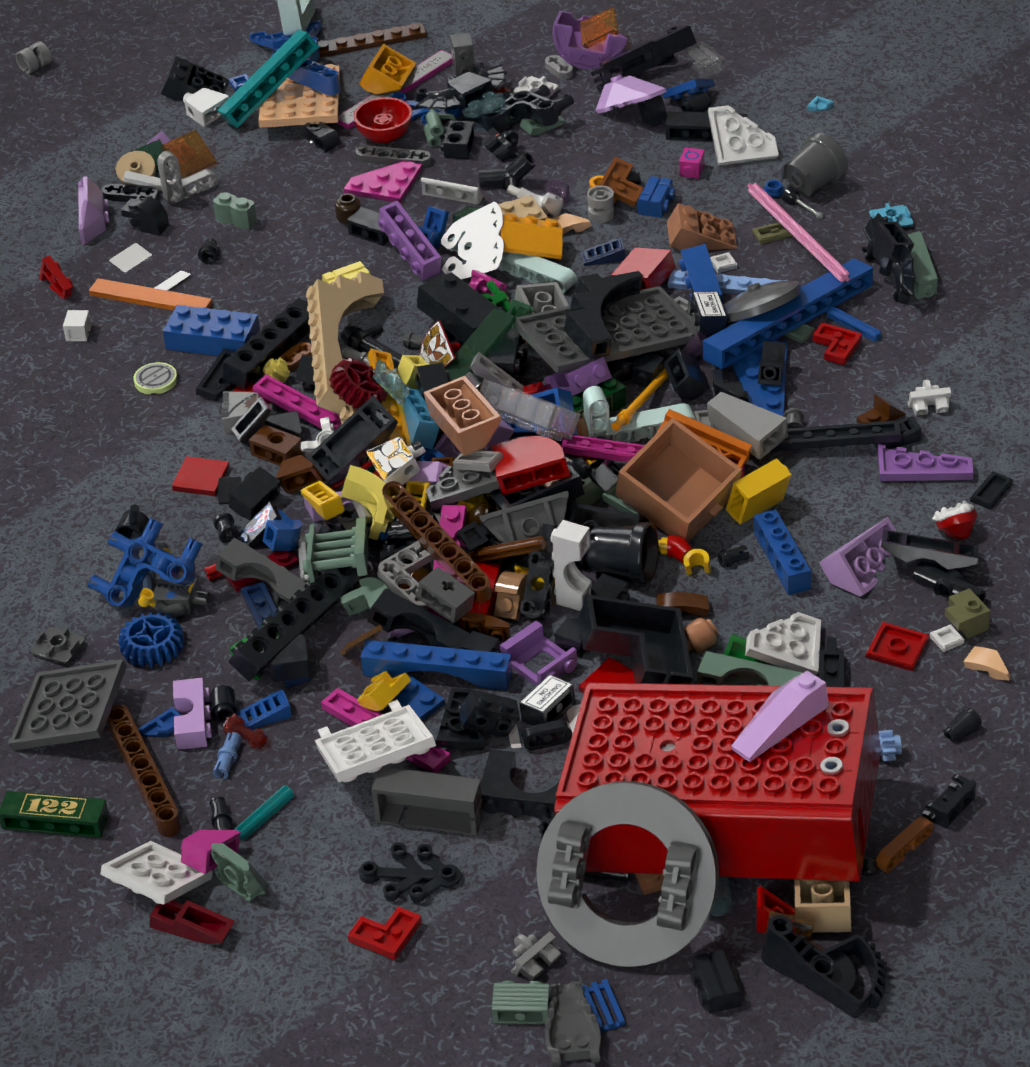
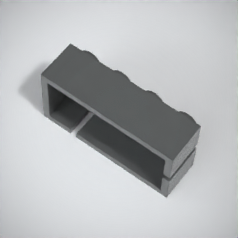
M381 767L377 771L371 789L377 823L399 825L404 807L409 805L403 826L477 836L484 813L482 809L483 801L481 798L480 779Z

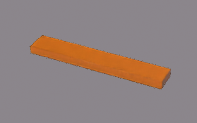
M99 278L89 289L90 296L173 311L177 305L209 309L213 304L211 298Z

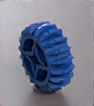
M150 612L146 616L141 613L139 618L132 617V622H125V627L120 629L121 633L118 642L120 652L126 659V662L131 661L133 666L139 663L141 668L149 664L152 669L155 663L162 667L164 660L171 663V657L178 658V652L182 651L185 639L183 629L176 618H171L169 614L163 616L161 612L157 615H153Z

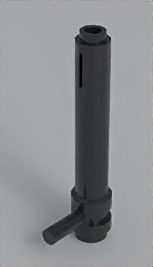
M381 324L365 331L351 325L343 329L341 339L344 344L353 347L354 350L361 353H369L370 349L391 353L395 371L397 370L402 355L373 338V336L383 331Z

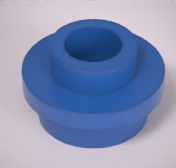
M770 180L764 186V191L770 197H779L783 195L784 187L780 181Z

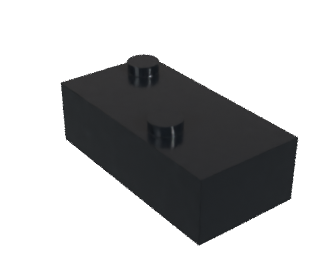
M452 272L418 286L417 308L435 322L441 321L444 329L471 350L505 335L507 314Z

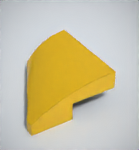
M387 671L380 673L371 679L372 683L364 689V692L357 701L367 709L374 711L383 710L411 679L406 673L391 678Z

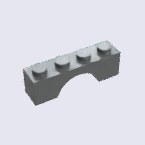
M236 538L217 554L216 570L233 581L243 578H257L269 584L274 591L273 602L276 608H279L284 602L289 604L291 602L289 599L297 590H305L304 585L307 581L292 574L285 567L279 566L267 556L258 553L250 548L248 544L242 543Z

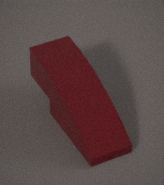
M171 900L166 904L158 903L150 914L149 927L195 942L222 944L234 926L235 921L186 900L184 905Z

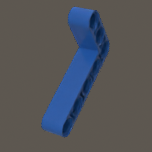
M311 36L318 45V38ZM319 47L288 77V79L325 95H336L341 91L339 72L315 62V60L320 58Z

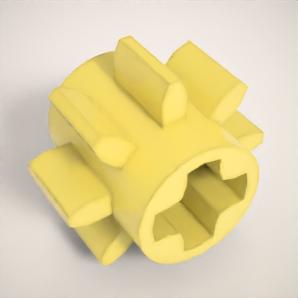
M282 358L278 360L270 359L263 368L264 375L267 374L284 383L290 374L287 367L288 363Z

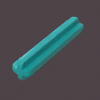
M287 785L281 787L234 830L241 832L240 840H246L294 797L292 788H289Z

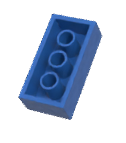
M177 305L163 329L166 350L219 356L223 348L236 352L240 346L246 344L253 335L255 336L260 331L258 314Z

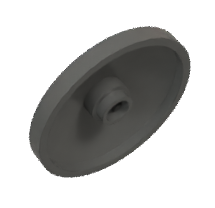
M795 280L777 281L763 285L755 283L748 286L747 291L735 296L723 305L727 315L726 322L747 319L791 301L802 292L799 282Z

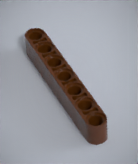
M397 481L386 483L382 488V494L387 508L446 572L475 592V602L484 603L488 601L492 596V589L487 575L401 483Z
M119 704L113 705L107 720L111 736L159 834L164 837L174 836L181 829L177 807L127 707Z

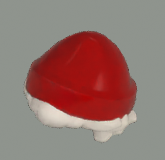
M963 501L962 504L957 503L954 508L950 507L947 509L943 507L941 512L936 511L932 520L936 522L938 529L947 536L957 540H964L970 536L978 515L972 504Z

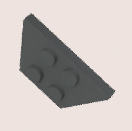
M568 491L481 515L479 518L501 544L541 536L543 523L555 525L558 528L562 520H564L569 494Z

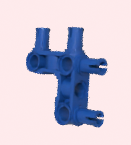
M149 518L142 537L139 536L137 539H129L114 531L110 537L116 540L109 539L108 545L123 551L124 556L111 583L94 574L90 580L96 583L88 582V588L103 594L104 598L111 605L130 607L142 590L140 586L150 570L160 574V577L164 580L188 585L195 579L196 564L194 562L203 543L189 538L182 556L177 557L156 546L155 541L164 524L153 518ZM143 548L144 556L140 559L139 551ZM181 568H183V569H184V575H183V577L180 579L179 576H178V573H179V570H180ZM121 591H123L124 598L120 602L119 594L121 593Z

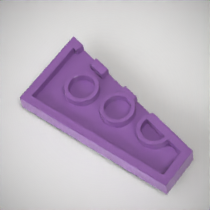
M878 444L880 481L973 480V463L970 457L943 453L940 456H933L929 453L930 451L920 450V453L906 452L907 448L897 447L896 450L886 449V445Z

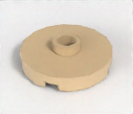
M144 151L128 152L117 162V177L122 184L134 185L123 181L126 171L154 177L156 173L154 159Z

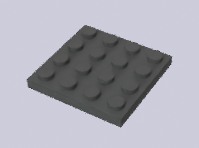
M124 660L37 673L10 739L9 745L13 750L101 738L127 667Z

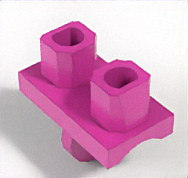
M472 270L469 286L478 293L494 296L486 286L490 280H493L498 288L506 293V284L478 270Z

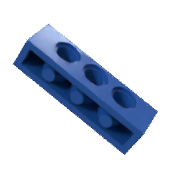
M777 510L754 515V535L786 593L791 595L811 590V569Z

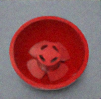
M381 97L368 100L359 105L354 111L353 117L357 129L365 138L375 143L384 144L396 141L406 133L411 124L412 109L403 100Z

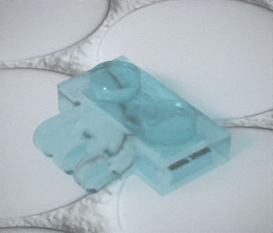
M487 92L483 95L482 99L470 102L468 104L469 107L462 110L464 117L477 118L483 113H491L500 106H503L505 99L502 93Z

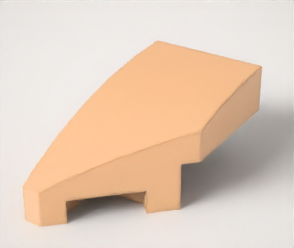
M567 213L552 218L560 223L563 234L572 229L576 233L582 232L592 226L588 219Z
M974 646L963 661L966 668L988 671L989 676L994 679L1008 681L1011 679L997 650Z

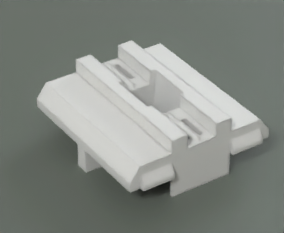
M525 76L518 82L519 87L514 89V93L523 90L532 92L544 84L550 90V95L545 98H549L557 91L558 85L546 81L545 76H542L540 79L533 76L528 78Z

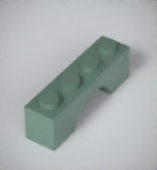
M706 651L697 671V684L700 682H710L713 685L747 683L755 686H782L792 678L802 674V672Z

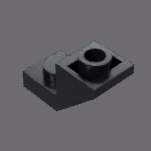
M763 341L758 384L781 386L786 343Z
M722 369L713 370L715 396L723 392L748 402V393L743 391L742 382L728 383L727 378H723Z

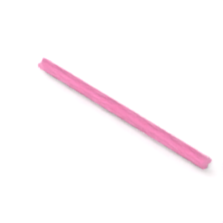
M757 183L748 184V192L841 283L845 280L847 282L850 280L848 277L850 273Z

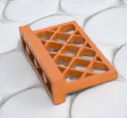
M668 409L657 433L673 417L725 457L738 461L737 466L741 469L744 464H747L750 458L751 444Z

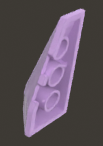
M620 74L610 78L611 82L604 85L596 112L603 113L613 110V107L621 108L632 103L645 101L665 93L666 89L632 76L622 77Z
M806 671L773 691L731 745L732 750L751 762L829 707L826 682Z

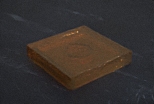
M614 7L580 22L581 40L584 48L587 49L605 41L608 34H619L617 12Z
M196 129L163 144L161 147L163 151H170L178 158L181 178L188 177L217 162Z

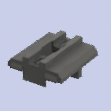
M50 627L46 631L43 630L36 638V644L32 647L30 653L68 665L85 644L86 637L70 633L67 627L63 630Z

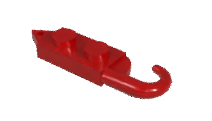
M541 381L524 386V391L514 394L512 400L552 389L551 384L543 385Z

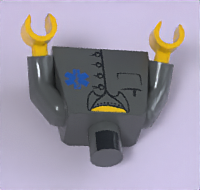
M163 548V550L172 554L169 549ZM181 568L178 573L180 579L184 575L183 568ZM196 576L193 582L188 585L173 583L160 577L154 591L149 588L142 589L138 603L141 607L151 606L150 609L153 615L161 612L163 616L169 614L171 618H176L183 615H191L196 604L208 606L211 594L209 591H201L199 579Z

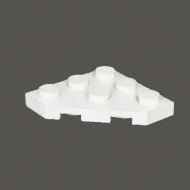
M728 105L708 108L718 166L778 158L775 136L769 132H764L758 128L757 124L746 117L743 118Z
M798 612L784 621L780 619L770 623L764 629L758 630L757 628L752 630L747 636L745 655L785 669L802 673L809 671L816 676L819 670L821 620Z

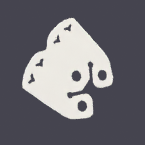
M496 202L488 204L457 220L444 234L441 244L447 249H451L458 242L462 232L466 231V234L463 235L458 244V256L467 261L463 265L455 256L450 257L442 268L445 274L452 272L460 279L472 277V270L486 273L498 268L503 256L504 243L503 239L499 236V231L503 225L502 211ZM454 234V240L448 242V236ZM471 242V248L465 250V244ZM497 256L496 263L494 264L492 260ZM455 263V269L450 272L448 270L449 265Z

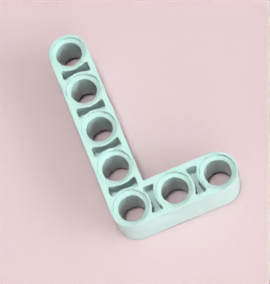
M277 0L284 36H291L298 29L306 31L315 13L314 0Z
M591 386L583 394L584 420L589 437L626 443L640 441L643 438L651 439L663 423L668 409L696 420L691 407L688 404L682 403L636 412L627 425H623L620 430L615 431L612 429V424L617 419V416L609 418V405L603 390L598 386Z

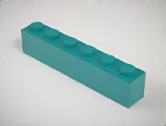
M298 29L217 111L227 123L238 128L319 46L307 32Z

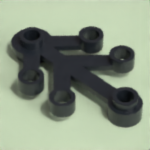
M400 842L391 846V856L393 859L399 860L406 868L378 867L372 861L364 862L359 868V878L366 884L375 883L379 878L404 879L397 884L388 883L383 887L384 898L388 901L397 900L400 894L410 889L411 900L422 902L427 895L441 886L450 888L457 885L461 880L459 868L450 864L444 865L433 855L432 846L429 844H421L417 847V857L420 861L427 862L433 870L423 869L407 853L406 845ZM422 880H431L424 886L418 884Z

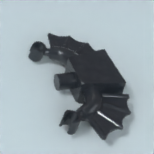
M480 62L478 67L472 64L473 73L467 72L458 77L451 76L447 81V89L429 92L426 88L419 89L415 96V100L419 102L416 104V107H424L429 110H447L458 106L463 111H466L493 98V89H498L499 85L506 81L504 76L507 74V71L502 69V64L488 69H484L483 62Z
M877 213L875 218L869 217L868 224L863 227V231L869 241L867 247H862V252L867 253L864 259L873 260L876 258L880 264L879 273L883 276H890L893 271L895 285L898 288V291H895L893 299L901 304H908L910 295H915L914 281L916 276L913 269L914 259L911 256L914 243L898 221L888 222V216L882 217L880 213Z

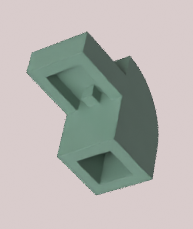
M373 577L360 579V588L340 597L348 615L358 614L369 608L371 610L372 605L385 588L388 589L386 584L382 580Z

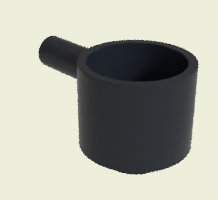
M133 504L130 506V510L123 513L115 531L129 539L133 531H137L140 534L139 536L142 537L149 518L139 511L138 505Z

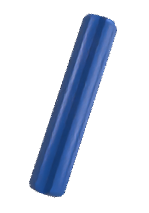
M834 306L827 309L826 316L852 331L862 333V336L873 342L881 338V331Z

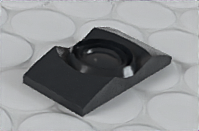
M372 396L306 458L315 465L321 475L331 485L347 476L350 465L358 467L361 460L367 456L366 452L386 443L398 421Z
M885 529L883 530L881 548L905 562L917 560L925 563L940 564L946 569L968 567L978 562L979 546Z

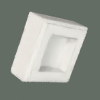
M729 252L710 257L717 273L737 268V263Z
M951 624L930 633V638L943 652L964 644L965 639Z

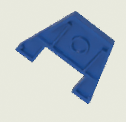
M321 21L310 22L305 32L315 37L322 28ZM266 31L249 34L251 42L271 49H279L291 37L284 36L283 32L267 35Z

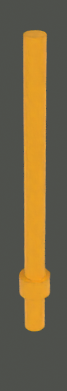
M665 368L627 409H623L617 415V419L612 424L613 430L618 431L623 425H627L632 420L633 414L669 377Z

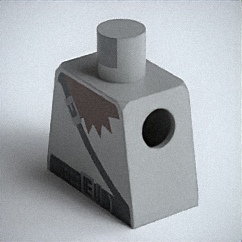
M223 392L222 422L224 434L233 433L231 428L259 398L258 393ZM272 403L268 404V406L271 408L272 411L269 416H272L273 405Z

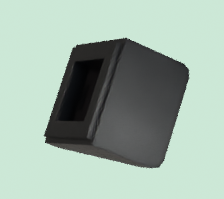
M221 477L218 479V504H229V493L234 486H239L242 483L241 477Z

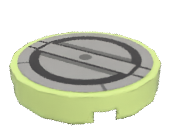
M161 362L144 365L134 375L135 387L144 394L165 393L171 390L177 383L176 369L172 365Z

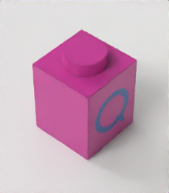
M685 147L679 160V176L699 178L705 165V150Z

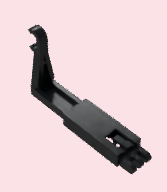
M690 25L679 28L674 26L666 31L667 35L657 40H648L600 63L599 68L591 71L592 76L600 75L593 79L595 83L603 82L596 86L597 90L603 89L605 84L611 82V74L618 72L617 66L619 65L622 70V77H634L661 64L663 59L696 44L697 42Z

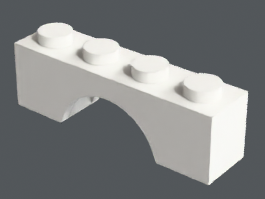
M562 520L558 528H555L551 534V542L553 543L552 560H554L553 578H555L554 595H556V604L581 611L586 596L591 595L592 581L577 569L574 561H580L590 547V528Z

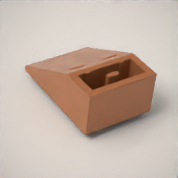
M678 203L667 221L669 244L672 248L684 250L706 244L707 250L737 249L734 224L727 219H720L708 212H701L689 205L685 206Z

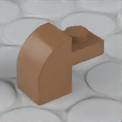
M504 571L499 576L495 586V592H498L494 617L519 621L520 607L524 598L528 574Z

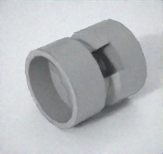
M41 41L16 53L18 66L22 71L29 69L26 71L27 74H31L38 70L39 67L42 68L52 62L49 49Z
M603 185L589 189L587 192L589 219L597 223H605L612 220L615 216L613 205L614 191L610 187Z

